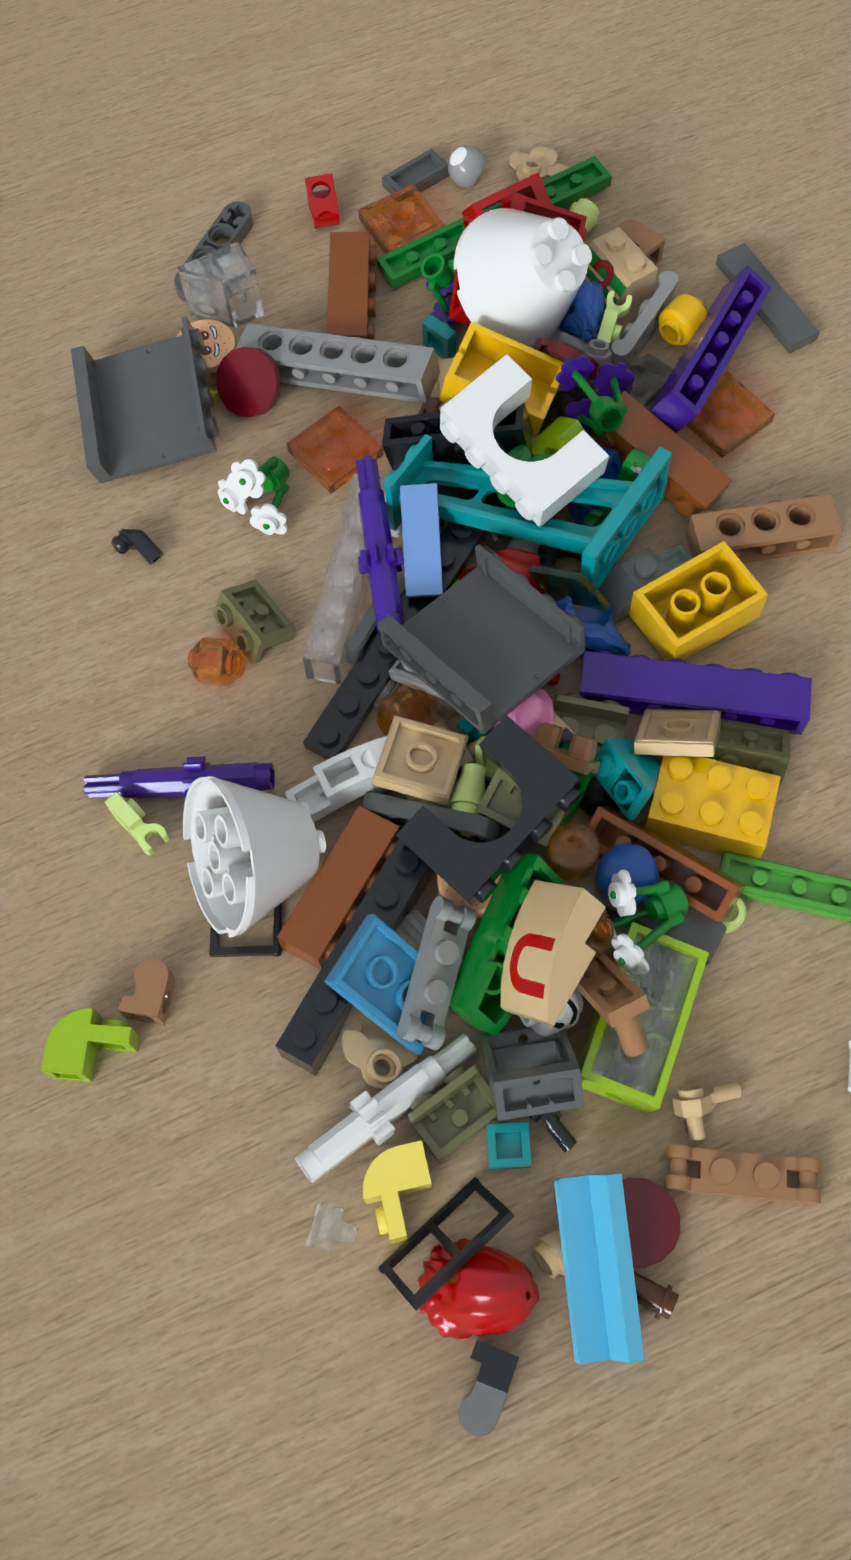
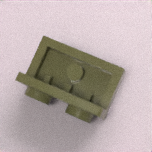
M476 1064L468 1070L464 1065L457 1068L444 1079L446 1083L444 1088L434 1095L431 1091H427L410 1105L413 1111L408 1114L409 1122L439 1163L483 1130L486 1124H490L497 1119L490 1087L482 1078L481 1070Z

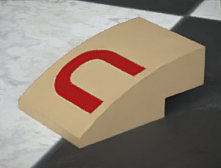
M535 880L524 899L508 942L501 980L500 1007L506 1012L554 1027L596 954L585 942L606 907L584 888Z

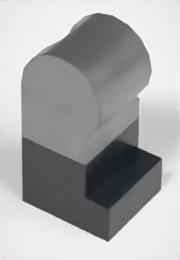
M476 1340L470 1359L482 1364L472 1393L464 1398L460 1405L459 1419L465 1431L480 1437L489 1434L498 1423L519 1357Z

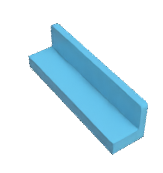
M595 1173L557 1178L554 1181L574 1361L581 1365L605 1360H615L628 1364L645 1361L622 1173Z

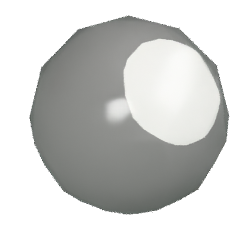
M464 145L453 151L448 160V172L456 185L465 188L474 186L487 163L485 155L479 148L471 145Z

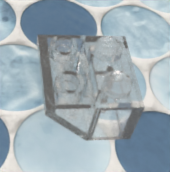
M238 241L177 267L191 318L217 320L229 327L236 328L264 315L256 268Z

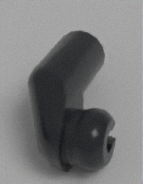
M122 529L118 531L119 535L112 538L111 541L118 553L125 554L129 549L138 550L150 565L159 560L163 555V552L142 530Z

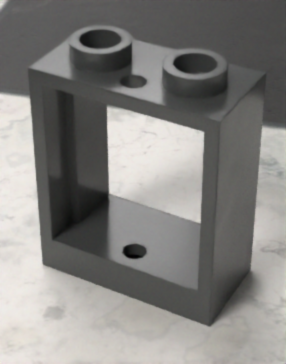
M526 1026L501 1030L497 1037L486 1032L480 1033L485 1070L498 1121L584 1107L580 1067L565 1029L546 1037L536 1034L531 1027ZM525 1034L527 1035L525 1040L521 1041L518 1039L520 1035Z

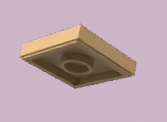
M683 709L644 710L634 741V755L714 757L721 725V711Z
M394 715L373 775L372 785L448 806L467 745L468 735Z

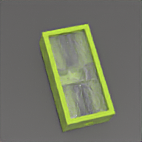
M632 922L622 933L626 934L635 945L653 930ZM665 934L643 950V958L650 967L649 972L646 974L634 975L631 971L621 968L616 962L614 955L612 961L646 994L650 1009L638 1016L649 1045L647 1051L639 1056H627L623 1051L615 1027L612 1028L594 1010L577 1060L580 1067L583 1089L644 1114H649L661 1107L709 955L707 951Z

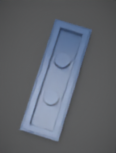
M437 483L400 486L406 598L440 596L443 594Z

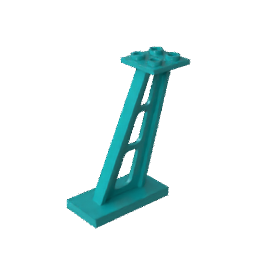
M425 434L417 445H412L409 448L403 463L397 470H392L384 482L390 529L396 531L402 523L400 486L437 483V485L479 490L471 500L438 494L439 519L582 554L578 593L592 599L663 500L672 452L659 446L634 482L598 478L570 501L611 508V512L600 525L589 527L550 518L539 527L532 519L526 520L518 511L484 504L483 501L489 494L497 492L490 481V476L481 467L477 469L473 465L433 461L432 437Z

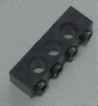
M525 402L505 417L493 432L497 444L506 454L516 446L523 444L532 453L533 429ZM440 412L385 419L382 447L392 470L398 469L403 463L409 448L412 445H417L425 434L432 437L433 461L472 465L466 458L465 451L456 442H449L440 430Z

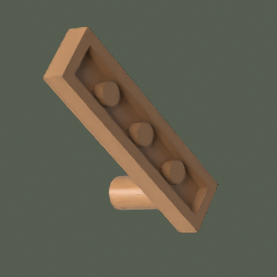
M588 937L585 944L593 949L596 954L576 989L612 1028L615 1027L624 1053L630 1057L642 1055L647 1051L649 1045L638 1015L650 1009L646 994Z

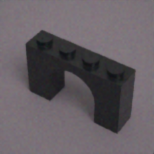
M507 715L479 746L483 754L505 772L521 790L522 809L513 828L507 834L494 841L484 843L467 841L453 833L423 805L396 834L406 846L471 906L477 900L480 903L485 902L498 887L494 881L504 870L509 873L512 872L525 858L526 854L522 852L532 840H535L537 843L541 841L553 827V823L550 820L560 809L567 812L581 796L578 792V789L581 787L580 779Z

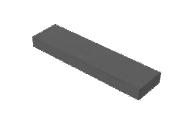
M745 243L717 256L716 265L729 280L733 279L748 265L772 287L757 315L789 353L818 339L820 332Z

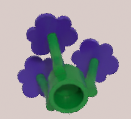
M438 253L431 254L425 258L421 265V273L427 279L426 287L438 301L433 307L434 312L430 315H433L441 322L452 325L457 323V321L448 318L452 297L448 300H445L448 293L452 294L456 273V270H454V259L447 261Z
M580 355L576 359L569 358L563 362L561 372L556 376V381L560 383V388L565 392L572 390L575 386H580L590 400L583 398L580 402H569L565 408L566 417L578 419L587 434H591L593 430L597 435H600L603 431L612 432L619 428L624 420V414L628 412V407L623 403L621 393L624 390L627 392V387L634 383V374L627 370L623 362H619L615 366L612 363L602 364L599 368V376L594 379V386L599 388L600 396L598 397L586 381V377L594 369L593 363L588 361L585 355Z

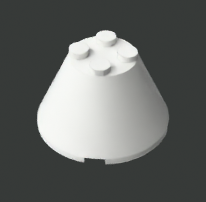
M498 208L485 212L475 218L465 228L455 251L454 270L458 272L460 290L457 291L462 308L470 321L519 343H524L528 347H533L539 337L550 338L560 326L585 279L588 264L592 260L591 249L588 245L584 244L578 232L563 218L552 219L510 208Z
M212 776L198 778L189 787L183 812V839H191L194 861L187 862V867L194 893L204 916L217 933H228L229 937L239 936L310 879L314 878L319 865V854L324 853L326 850L325 836L321 830H316L310 816L309 806L305 801L295 802Z

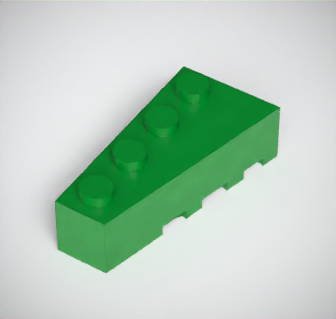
M524 853L526 854L525 858L512 872L509 873L506 870L502 872L497 883L498 887L492 894L458 972L449 1008L470 1028L496 1037L512 1016V1013L506 1012L500 1007L501 980L508 942L524 899L535 880L567 885L539 855Z

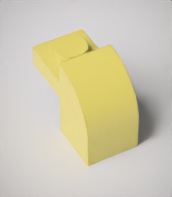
M422 1140L395 1146L382 1152L373 1160L364 1178L363 1199L366 1204L382 1201L383 1207L375 1208L380 1235L389 1233L391 1243L408 1240L399 1196L432 1189Z

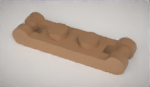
M679 1144L667 1145L666 1159L670 1160V1175L665 1177L666 1190L804 1205H821V1190L817 1189L816 1174H821L820 1159L696 1148ZM687 1162L698 1163V1178L687 1176ZM787 1172L799 1173V1188L787 1187Z

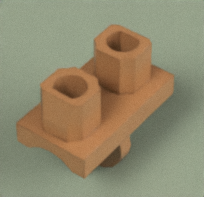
M540 722L533 739L569 770L587 775L589 772L598 773L601 762L594 760L597 739L575 733L569 751L559 748L564 728L548 722Z

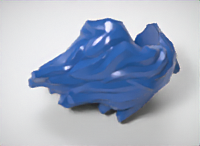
M583 281L559 326L561 333L566 332L578 338L582 337L585 342L597 339L606 309L604 291L601 284L594 281Z
M569 595L555 602L557 607L569 616L577 617L585 628L586 652L604 650L613 655L622 653L625 656H629L631 654L629 651L631 645L625 641L615 625L611 605L599 599H592L582 608L575 609L572 604V597Z

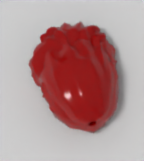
M463 1238L453 1243L461 1250L471 1240ZM435 1246L431 1251L429 1261H423L424 1274L420 1275L417 1279L420 1286L419 1289L453 1258L444 1246ZM483 1246L420 1307L421 1313H427L431 1325L437 1328L439 1334L444 1338L453 1337L458 1340L470 1338L472 1335L483 1337L490 1334L508 1333L525 1322L539 1301L538 1285L534 1282L531 1271L523 1262L500 1249Z

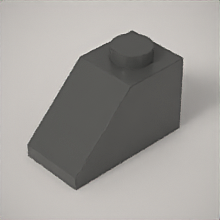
M649 547L620 563L605 579L592 599L602 600L612 606V616L616 625L630 617L629 610L633 592L670 571Z

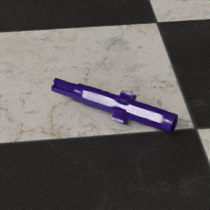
M364 456V459L356 460L360 493L358 494L359 511L365 550H360V556L357 557L360 574H369L376 624L389 614L403 625V611L397 572H401V566L404 565L403 552L401 547L393 549L387 503L385 502L384 491L381 489L377 459H372L371 456Z
M205 756L187 757V763H183L182 767L147 768L122 771L120 774L86 775L83 790L84 794L88 795V798L111 797L117 792L123 798L141 799L184 796L186 799L189 787L196 779L212 776L259 791L274 790L275 770L272 763L252 762L210 765V763H206Z

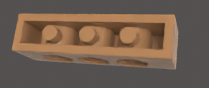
M811 494L800 499L787 501L772 500L766 504L753 506L739 505L732 509L714 512L711 510L701 511L691 515L686 537L692 559L725 541L742 563L833 550L843 529L832 495L817 496Z

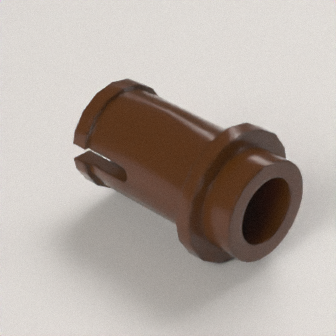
M634 1270L638 1304L655 1312L654 1318L659 1320L660 1316L669 1320L679 1294L672 1291L673 1286L668 1284L667 1288Z

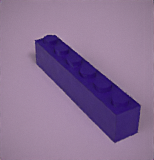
M748 265L721 289L709 309L707 317L695 332L649 408L653 415L675 433L698 416L772 288Z
M604 650L585 651L579 696L598 702L604 700L615 701L624 707L630 708L629 714L643 716L646 709L721 711L722 719L789 730L790 734L802 735L810 720L812 678L800 677L798 674L791 672L773 674L762 672L756 668L739 670L725 668L720 664H688L680 659L663 661L650 659L644 655H632L629 657L613 655Z

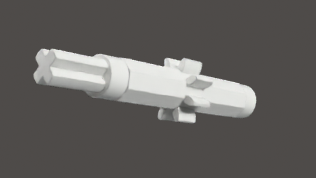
M463 1033L433 1057L428 1056L419 1064L414 1065L371 1098L365 1090L350 1101L349 1108L352 1113L295 1157L298 1166L311 1183H314L372 1138L378 1146L395 1134L393 1132L395 1128L391 1123L410 1110V1105L418 1097L427 1091L432 1093L444 1082L447 1075L475 1055L477 1051L475 1045Z

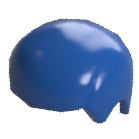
M632 843L620 844L609 849L598 862L595 873L598 891L608 902H610L608 888L610 883H612V875L618 874L620 870L625 869L629 872L631 883L635 887L656 884L660 877L656 859L646 848L637 844L633 845ZM650 895L636 896L634 898L636 904L646 900Z

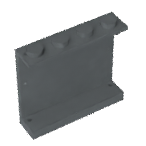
M187 316L182 317L183 328H181V332L183 335L94 360L84 345L71 349L86 466L100 483L217 452L215 437H219V429L215 418L211 416L210 408L214 407V399L210 388L206 386L205 378H209V370L200 352V349L205 347L204 340L199 328L194 329Z
M477 545L475 547L477 567L403 625L389 614L377 624L382 645L482 734H485L585 652V628L577 617L569 616L558 608L555 601L549 595H542L533 588L524 575L521 573L516 574L509 569L496 553L491 554L481 545Z

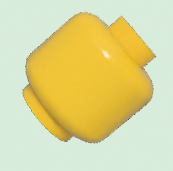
M690 294L676 296L661 311L658 317L659 332L663 339L672 345H688L708 315L704 302Z

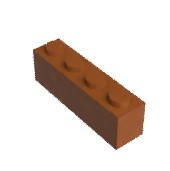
M369 231L330 232L327 333L375 340V323H370V317H376L375 297H370V292L376 291V271H371V266H377L376 245L370 246Z
M624 390L621 395L623 403L628 407V412L624 414L621 426L612 432L603 431L600 435H597L592 430L591 436L595 438L599 446L617 450L622 464L629 453L635 448L644 451L650 456L654 455L659 446L672 452L664 497L684 517L690 518L691 515L710 510L722 497L732 480Z
M361 806L357 807L278 934L277 939L282 949L316 968L322 969L399 840L396 836L400 831L398 825Z
M598 806L580 839V842L603 855L609 849L625 843L637 844L646 848L657 861L660 876L658 882L666 879L669 884L676 883L679 885L687 898L689 906L718 923L727 920L746 887V884L636 821L628 820L624 814L610 806Z

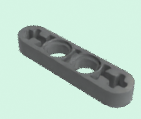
M236 201L224 207L177 272L174 283L177 295L181 300L186 302L200 300L253 226L251 208L248 204ZM222 236L230 238V240L224 244H218L214 242L217 238ZM203 259L214 260L209 266H200L198 264Z
M366 793L360 805L398 825L400 830L424 805L453 833L467 841L477 843L494 841L498 838L501 827L496 822L481 815L378 793Z

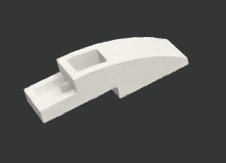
M387 736L351 748L314 766L313 770L316 775L285 792L287 799L295 802L305 801L309 806L313 822H316L370 791L381 794L389 790L372 785L373 775Z

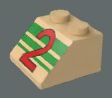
M619 226L591 241L588 246L591 249L592 260L588 264L584 280L601 284L604 291L605 307L607 295L610 291H615L613 302L618 306L626 302L627 295H632L631 309L653 296L658 268Z

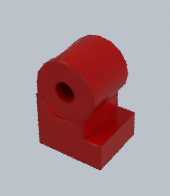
M333 174L305 178L306 196L314 228L339 225L340 219ZM319 185L327 186L329 189L312 192Z

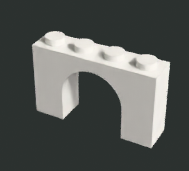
M506 354L441 407L440 430L449 442H456L465 451L466 458L475 468L479 469L481 467L490 476L492 485L499 493L503 495L506 493L515 502L518 512L526 520L532 519L541 527L605 473L609 455L584 430L554 455L544 460L527 462L506 454L497 444L493 432L505 417L530 398L532 378Z

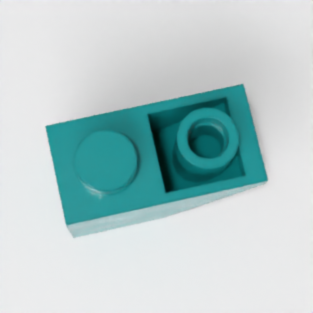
M607 738L596 754L601 764L598 773H594V776L627 819L635 820L654 792L660 764L653 755H634L635 739Z

